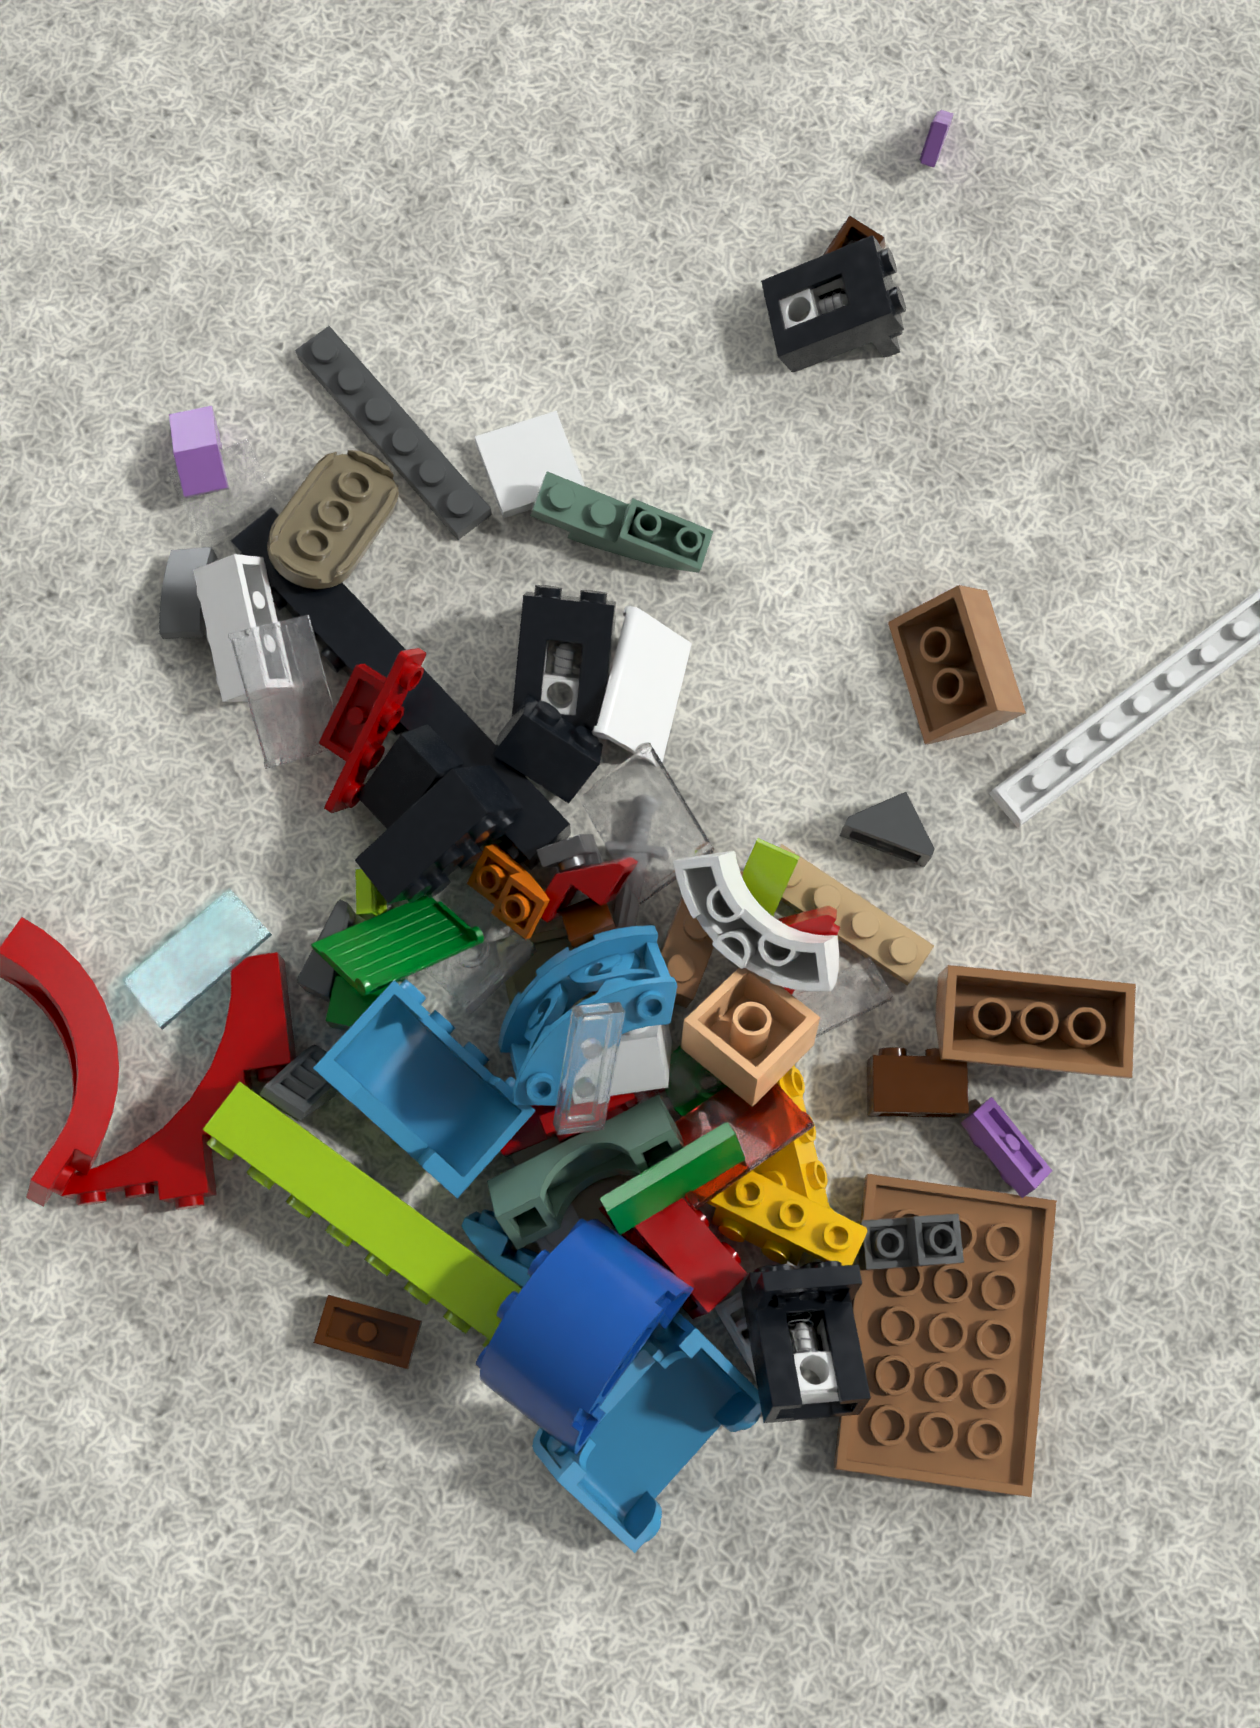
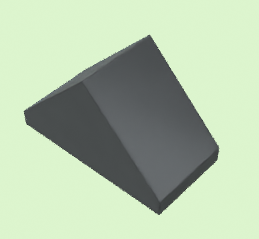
M907 792L849 816L840 833L841 837L925 867L932 858L935 849Z

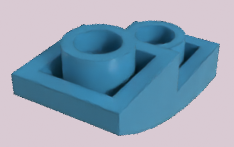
M483 1209L482 1213L476 1211L465 1217L461 1227L478 1251L505 1276L524 1287L530 1279V1276L527 1274L528 1269L538 1253L523 1247L517 1251L511 1249L513 1243L495 1218L494 1211Z

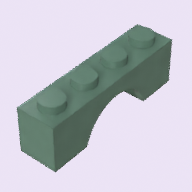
M659 1094L487 1181L495 1218L517 1250L561 1228L563 1216L570 1203L591 1184L616 1175L637 1176L685 1147L678 1127Z

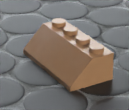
M947 965L938 974L935 1023L940 1059L1131 1079L1133 1074L1136 984Z

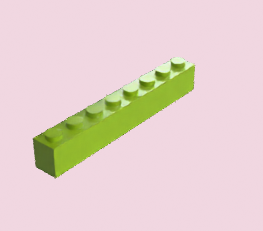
M239 1081L203 1128L205 1132L212 1136L207 1145L229 1161L237 1154L248 1162L251 1167L246 1173L269 1190L276 1183L289 1192L291 1195L285 1201L287 1204L308 1219L314 1212L319 1214L330 1223L325 1229L328 1234L346 1247H349L353 1240L369 1251L364 1258L365 1261L386 1276L394 1269L409 1280L404 1289L425 1305L432 1298L448 1309L443 1318L466 1334L473 1327L484 1335L487 1339L482 1346L485 1348L490 1343L501 1322V1319L497 1317L499 1307L513 1291L519 1293L522 1288Z

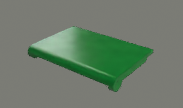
M425 895L412 903L408 902L311 944V947L361 996H366L390 985L393 980L396 982L483 943L484 935L478 926L469 927L441 901L437 902L434 898H428Z

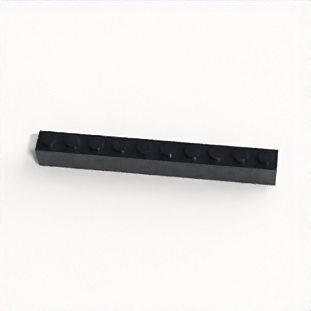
M272 507L230 540L237 555L264 558L275 609L280 611L285 607L293 615L292 626L305 641L309 642L314 638L321 645L323 650L320 652V655L334 672L338 673L343 669L350 677L356 665L366 664L384 677H388L398 654L406 649L343 582L330 588H306L290 582L274 568L268 556L267 543L272 524L279 515ZM424 669L419 683L414 689L408 691L402 704L404 714L401 720L390 732L397 736L401 732L405 733L428 724L464 762L462 767L490 765L524 807L512 818L515 821V825L500 837L503 842L499 844V847L518 863L522 861L532 870L540 862L537 849L567 839L571 835L570 823L525 775L493 755L494 742Z

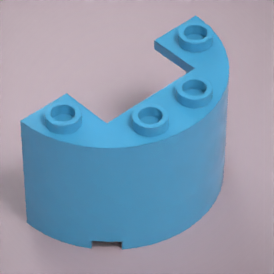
M406 979L400 985L393 980L319 1060L313 1069L458 1199L536 1110L530 1105L514 1104L512 1093L516 1080L510 1076L504 1082L501 1078L487 1070L484 1065L489 1059L471 1042L468 1041L462 1047L450 1035L455 1027L436 1010L430 1014L421 1005L427 998Z

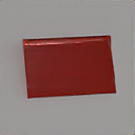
M777 1083L753 1107L726 1086L675 1122L685 1146L723 1123L728 1122L735 1132L746 1158L696 1190H690L684 1194V1198L695 1211L814 1127V1123L805 1111H801Z

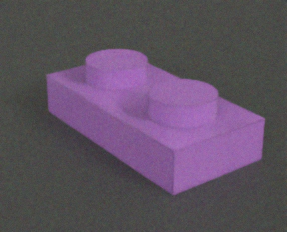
M992 1097L977 1107L961 1122L974 1145L984 1151L998 1168L1000 1176L1005 1183L1013 1187L1021 1198L1035 1190L1052 1172V1169Z

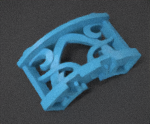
M655 925L617 928L595 934V940L571 951L566 947L536 970L537 976L525 988L523 993L518 992L505 1015L498 1040L500 1052L510 1053L516 1077L512 1093L514 1104L560 1105L572 1075L580 1064L597 1048L626 1032L648 1026L667 1025L671 1022L678 985L675 978L670 976L658 947V932ZM591 991H598L592 997L570 1009L577 1001Z

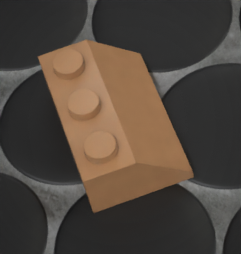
M957 585L888 622L925 744L990 730L1026 714L987 590Z

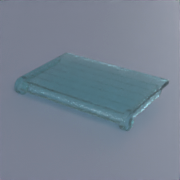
M229 888L122 980L156 1024L163 1030L271 937L272 934Z

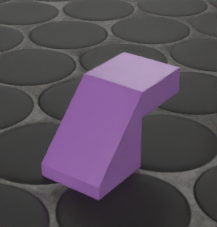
M213 406L169 414L173 453L184 497L190 498L228 490L229 485L220 452L223 448Z

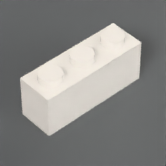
M234 554L194 569L197 596L201 603L207 630L206 636L212 652L216 670V681L220 689L222 702H250L293 688L264 558Z

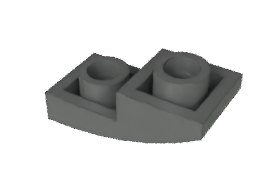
M212 547L171 550L164 575L160 601L159 634L162 639L204 637L206 626L201 603L197 596V585L193 570L218 561Z
M959 1214L856 1221V1223L867 1228V1234L858 1251L860 1271L964 1263Z

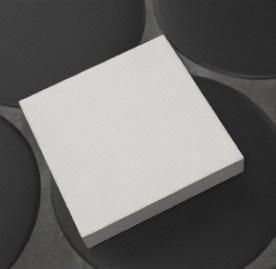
M557 411L475 436L477 449L503 519L533 509L542 480L547 471L585 486Z

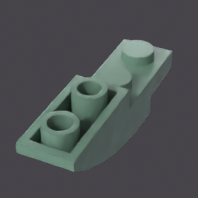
M548 471L542 480L530 514L531 517L569 531L567 538L647 564L699 573L702 568L714 532L634 498L627 504Z

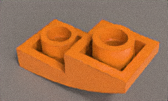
M492 844L484 847L483 853L467 884L495 905L491 914L525 940L531 938L550 901L535 879L499 846Z

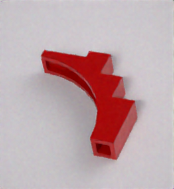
M278 952L231 959V998L224 1034L209 1070L188 1102L162 1129L133 1150L98 1167L91 1168L87 1176L80 1172L74 1173L69 1185L61 1195L62 1197L76 1199L77 1206H87L107 1202L106 1194L120 1191L125 1192V1198L150 1196L155 1194L154 1186H158L159 1200L168 1203L174 1202L175 1210H183L204 1206V1197L217 1195L212 1148L207 1145L212 1136L205 1132L203 1128L239 1081L253 1091L251 1076L257 1075L259 1082L271 1081L296 1058L285 960Z

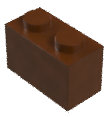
M900 1047L880 1048L879 1055H872L867 1060V1117L961 1118L969 1114L967 1062L941 1060L939 1048L926 1049L925 1056H907V1049Z

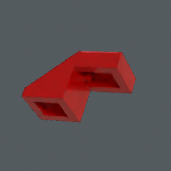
M632 857L580 866L555 874L545 890V894L550 901L541 918L549 922L560 917V909L568 907L578 890L601 906L615 900L638 864V861Z

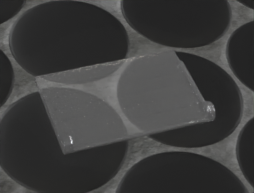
M309 615L227 634L229 641L232 643L264 757L265 769L329 751L320 745L319 741L332 716L334 705Z
M649 742L640 744L635 749L636 754L594 783L589 791L579 797L613 860L632 857L638 861L626 882L640 905L677 879L673 861L708 855L714 852L712 844Z

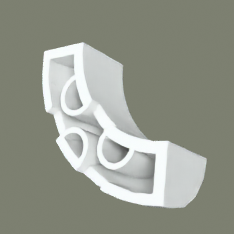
M735 851L694 856L673 861L677 882L692 918H697L702 928L714 941L712 945L728 960L741 969L746 968L758 976L770 980V983L804 991H831L834 988L839 971L838 935L825 936L802 932L785 925L770 915L760 906L747 888L737 864Z

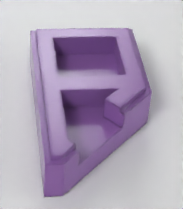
M940 110L935 115L919 159L921 164L935 167L952 122L953 113Z

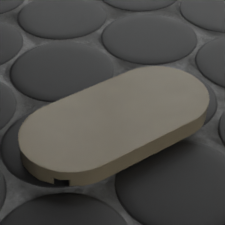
M348 450L347 454L337 455V452H333L321 458L272 524L267 551L274 568L290 582L306 588H330L345 581L352 574L394 512L399 491L398 484L396 487V483L393 480L394 474L390 468L379 458L356 450Z

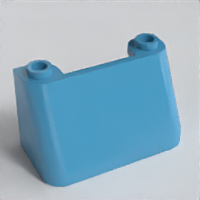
M677 1312L666 1329L657 1325L599 1407L606 1414L577 1455L541 1428L533 1439L532 1447L535 1454L556 1481L629 1549L636 1553L660 1529L662 1508L655 1498L721 1425L730 1432L746 1430L758 1421L762 1412L758 1389L695 1326Z

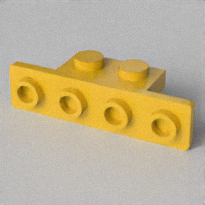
M794 1065L772 1087L777 1110L736 1121L747 1169L834 1211L829 1206L825 1190L828 1182L827 1173L822 1162L818 1160L814 1145L816 1139L815 1125L810 1115L806 1113L802 1096L805 1092L804 1080L800 1071Z
M739 1164L689 1193L716 1207L712 1224L718 1226V1230L725 1237L736 1242H744L746 1240L762 1248L761 1251L767 1258L780 1264L790 1262L797 1266L803 1253L806 1252L824 1262L839 1261L842 1263V1266L852 1265L867 1234L866 1227Z

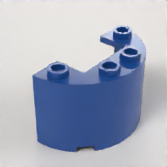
M583 1218L573 1226L568 1236L551 1253L544 1249L533 1260L527 1272L530 1279L519 1293L516 1291L510 1293L499 1307L497 1317L501 1319V1322L490 1343L483 1349L476 1361V1366L480 1368V1380L482 1383L575 1455L578 1454L606 1413L599 1407L657 1325L666 1329L694 1290L600 1220L592 1219L586 1221Z

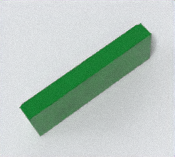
M726 1122L600 1198V1201L619 1235L744 1161L746 1158L735 1132L729 1123Z

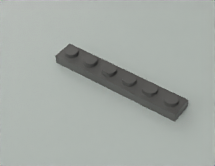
M330 326L295 350L298 359L457 540H460L492 515L490 506Z

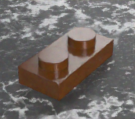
M328 1295L313 1343L409 1369L422 1320Z

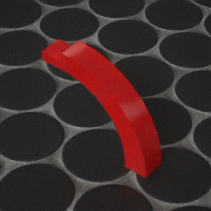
M21 917L0 946V977L21 990L45 1013L63 1042L72 1073L73 1093L71 1112L56 1142L31 1178L26 1196L27 1199L44 1207L53 1192L60 1196L63 1194L76 1170L87 1176L99 1154L113 1114L118 1091V1046L113 1023L105 1002L93 980L81 964L62 944L47 932Z

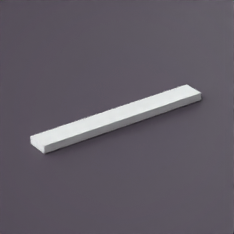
M1260 588L995 787L989 794L1015 826L1019 828L1260 645Z

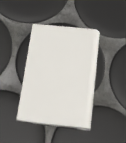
M626 606L623 612L625 618L600 716L592 734L596 737L612 741L643 760L650 761L657 766H662L692 643L641 609Z

